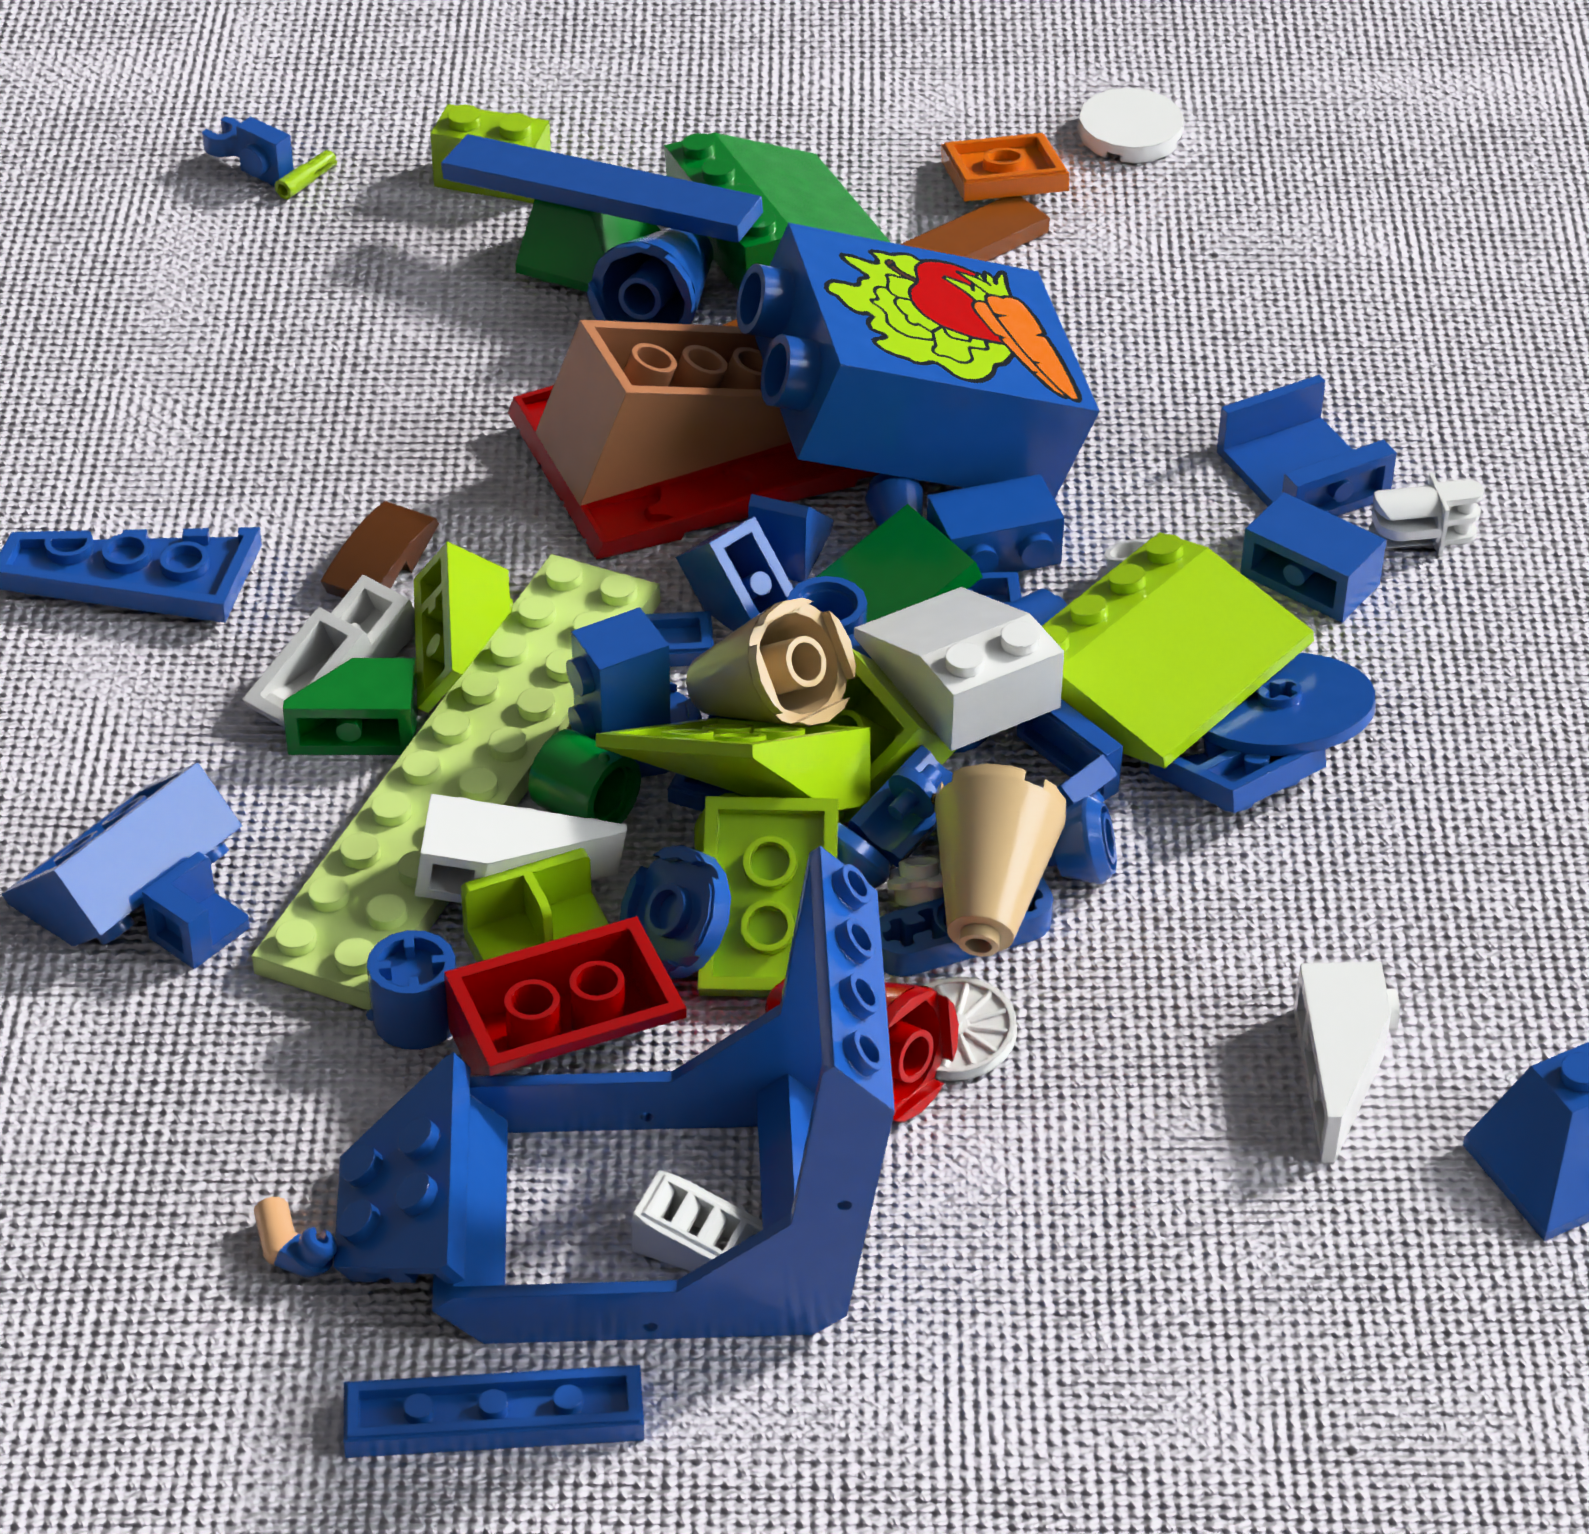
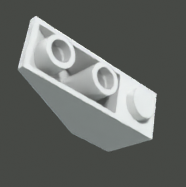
M431 794L414 896L462 903L461 886L465 882L579 848H584L590 858L591 880L617 875L627 825L595 818H582L538 811L532 808H519L475 801L463 797Z

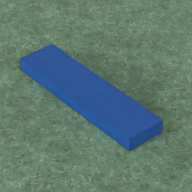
M640 1365L344 1382L343 1443L345 1458L645 1441Z

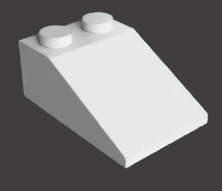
M959 587L854 628V638L950 751L1056 710L1061 706L1064 664L1063 649L1030 613L966 588Z

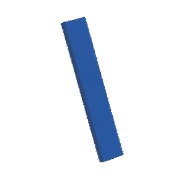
M467 134L441 162L443 179L736 243L740 242L763 213L762 196L470 134Z

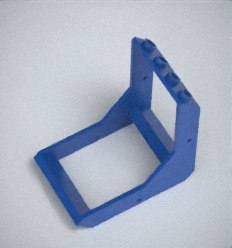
M822 846L809 852L780 1004L675 1070L470 1077L465 1280L457 1284H446L437 1275L433 1274L432 1311L483 1344L814 1335L847 1316L895 1112L878 892L868 884L863 874L856 867L850 864L844 865ZM758 1127L763 1230L678 1280L505 1285L508 1133Z

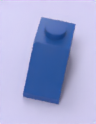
M755 516L719 531L675 557L704 611H711L712 617L733 632L775 603L787 600L789 592L793 589Z

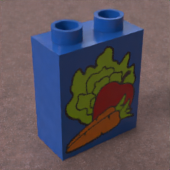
M788 223L770 266L753 264L743 277L737 299V324L742 333L754 335L763 359L761 372L763 400L768 406L780 408L797 459L963 488L1041 474L1054 499L1056 498L1100 411L1038 271Z

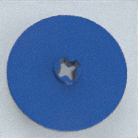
M1299 653L1203 735L1202 738L1219 747L1245 754L1286 756L1288 754L1324 750L1353 738L1368 726L1376 709L1375 690L1373 684L1364 673L1345 662L1316 654Z

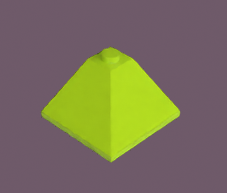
M715 717L596 733V747L748 797L838 799L839 820L845 819V809L864 806L871 798L870 727L825 724L811 725V727H796Z

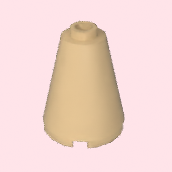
M805 598L781 601L770 606L695 658L687 672V691L693 704L707 715L796 727H811V725L829 722L845 708L849 698L843 699L847 680L855 679L856 663L851 640L840 620L830 611L821 612L809 604L814 601Z
M985 763L962 767L953 772L952 782L945 786L941 782L936 792L935 814L947 933L950 939L958 944L964 952L974 956H991L1012 945L1066 821V799L1058 788L1046 779H1044L1043 788L1025 781L1026 770L1011 765Z

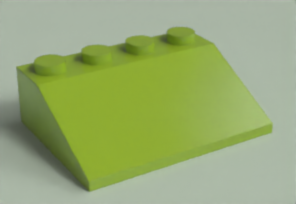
M1161 532L1149 539L1144 545L1042 625L1044 630L1064 651L1061 699L1123 745V754L1164 769L1314 641V632L1311 628L1211 549L1180 539L1178 536Z

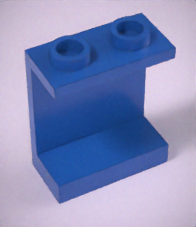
M1320 375L1221 407L1216 452L1267 507L1285 492L1330 514L1340 516L1372 505L1375 491L1392 488L1397 452L1384 439L1353 450L1321 418L1326 381Z

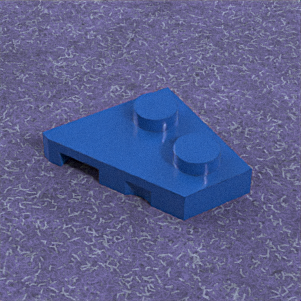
M1204 739V753L1178 757L1165 769L1149 763V773L1217 805L1224 811L1236 813L1251 808L1254 803L1283 788L1295 786L1301 779L1325 768L1326 749L1316 752L1288 754L1286 756H1269L1228 750Z

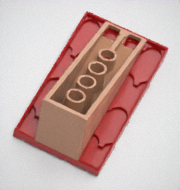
M579 320L555 384L514 396L508 410V415L516 428L520 429L519 433L537 463L542 465V471L560 501L564 502L563 506L583 539L586 538V544L596 560L682 540L686 532L748 518V505L751 494L791 502L855 487L859 479L879 474L797 459L780 408L768 406L763 400L761 393L763 359L754 335L742 333L738 326Z

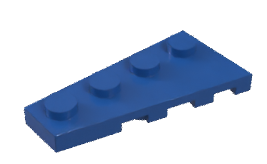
M238 527V537H210L209 528L183 529L182 538H148L147 529L123 530L122 534L115 535L109 539L93 540L89 530L11 532L0 552V590L226 623L262 547L260 527Z

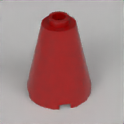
M785 979L777 984L769 993L765 1005V1013L780 1004ZM885 982L895 1108L893 1120L905 1122L921 1114L941 1090L944 1083L934 1079L938 1072L936 1070L941 1065L943 1058L951 1062L954 1060L958 1045L959 1022L953 1002L948 997L940 995L933 988Z

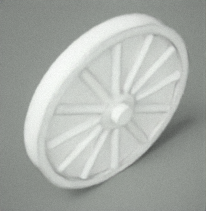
M947 977L923 985L933 988L940 995L948 997L953 1002L959 1022L958 1045L954 1060L951 1062L943 1058L941 1065L936 1070L938 1072L935 1079L961 1081L976 1078L992 1071L1008 1057L1017 1037L1016 1014L1010 1000L1001 990L983 980L970 977Z

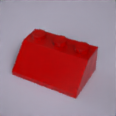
M637 916L444 972L449 1031L464 1062L471 1067V1075L493 1076L687 1018L686 1006Z

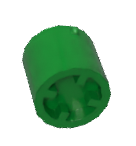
M563 729L553 734L542 745L536 755L529 773L528 789L531 799L538 806L550 812L622 824L637 800L640 791L641 772L639 764L634 759L596 747V740L575 730Z

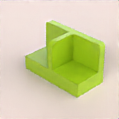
M584 848L575 849L490 876L468 881L461 886L464 939L476 962L609 924L591 891L590 858Z

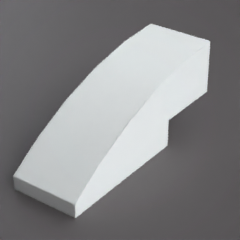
M362 575L331 613L317 607L243 697L244 704L285 727L283 703L288 697L351 658H394L415 634V614L410 599Z

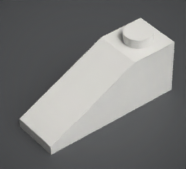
M1381 961L1300 963L1294 1014L1321 1163H1335L1383 1060L1388 1030L1398 1029L1400 1006L1398 992L1396 989L1386 988Z

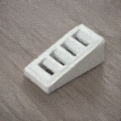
M659 1170L632 1216V1252L692 1272L763 1230L762 1220L684 1178ZM692 1226L701 1228L697 1237L689 1233ZM720 1236L730 1238L724 1250L715 1247Z

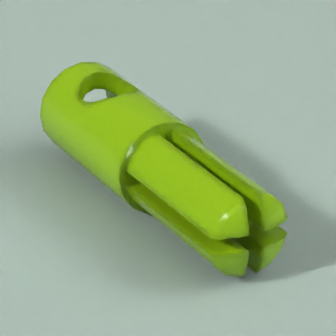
M324 150L305 164H301L275 182L277 194L281 198L288 200L306 188L315 179L336 166L335 154L330 150Z

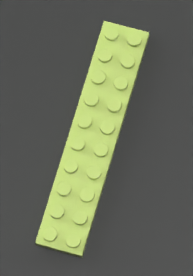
M550 554L513 604L511 615L506 617L468 669L450 688L251 956L254 974L370 1010L371 1001L367 974L369 953L378 942L391 934L407 930L428 932L450 902L414 896L430 795L463 797L475 801L517 807L529 790V773L542 745L553 734L563 729H572L568 718V709L574 706V693L566 671V662L572 659L571 631L639 607L645 614H653L661 603L660 584Z

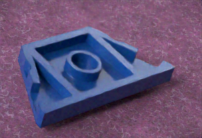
M454 1052L445 1056L340 1156L335 1231L337 1252L334 1255L333 1267L351 1282H376L381 1278L388 1277L396 1283H415L419 1274H435L446 1284H457L465 1280L471 1067Z

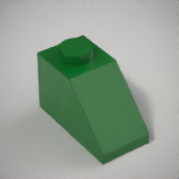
M351 658L285 699L283 703V716L288 755H401L415 737L417 730L418 708L415 658Z

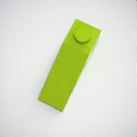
M448 541L413 579L417 708L427 713L464 674L506 617L511 615L513 609V600L510 598L509 571Z

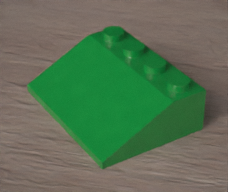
M715 132L710 134H692L685 137L682 141L664 145L666 176L762 196L763 213L739 243L708 237L713 247V260L738 292L743 277L750 266L756 263L770 266L788 223L890 242L815 153Z

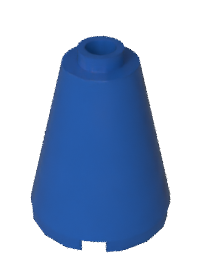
M667 228L619 244L608 250L599 258L594 267L592 280L588 283L587 296L595 319L601 321L692 324L713 260V247L709 238L704 235Z

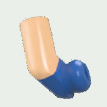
M269 1197L255 1205L253 1211L262 1252L269 1264L304 1278L319 1276L331 1268L333 1256L337 1252V1242L328 1230L323 1229L318 1238H316L317 1232L315 1227L304 1230L302 1234L295 1232L288 1202L283 1198Z

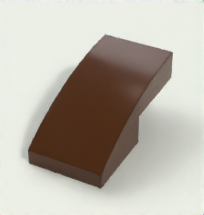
M384 501L360 523L341 547L321 579L324 589L329 594L344 598L362 575L391 589L401 569L410 573L413 572L439 525L437 519Z

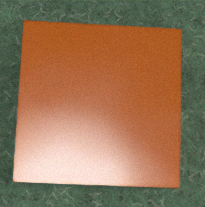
M1043 133L953 141L941 144V162L964 202L1069 191V172Z

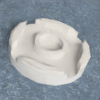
M1136 88L1111 89L1092 96L1082 105L1079 115L1078 133L1082 143L1101 157L1107 158V152L1119 154L1120 161L1125 163L1152 162L1171 154L1177 148V141L1182 138L1184 117L1179 106L1161 94Z

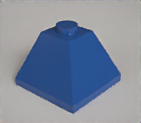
M1588 1042L1530 1066L1464 1136L1463 1147L1543 1241L1589 1222Z

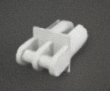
M1429 473L1427 486L1377 490L1374 492L1373 497L1374 506L1371 515L1373 521L1369 526V532L1387 539L1385 549L1434 545L1437 555L1443 556L1444 546L1467 544L1475 540L1477 527L1474 523L1478 521L1481 512L1477 503L1483 498L1484 487L1479 482L1468 479L1437 482L1434 473Z

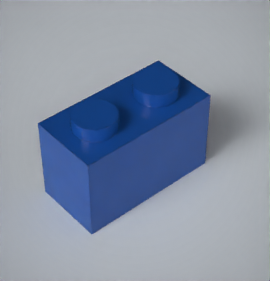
M1041 474L928 495L927 521L976 562L981 573L1020 572L1061 564L1065 518Z
M1283 492L1245 528L1240 573L1261 585L1343 623L1380 586L1387 539Z
M640 607L571 631L572 659L567 660L566 671L574 693V706L568 709V718L572 730L596 740V733L671 723L669 644Z

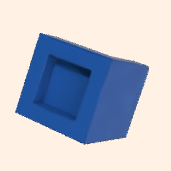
M200 851L190 856L142 891L149 938L194 970L250 927L249 917L245 912L215 893L211 860Z

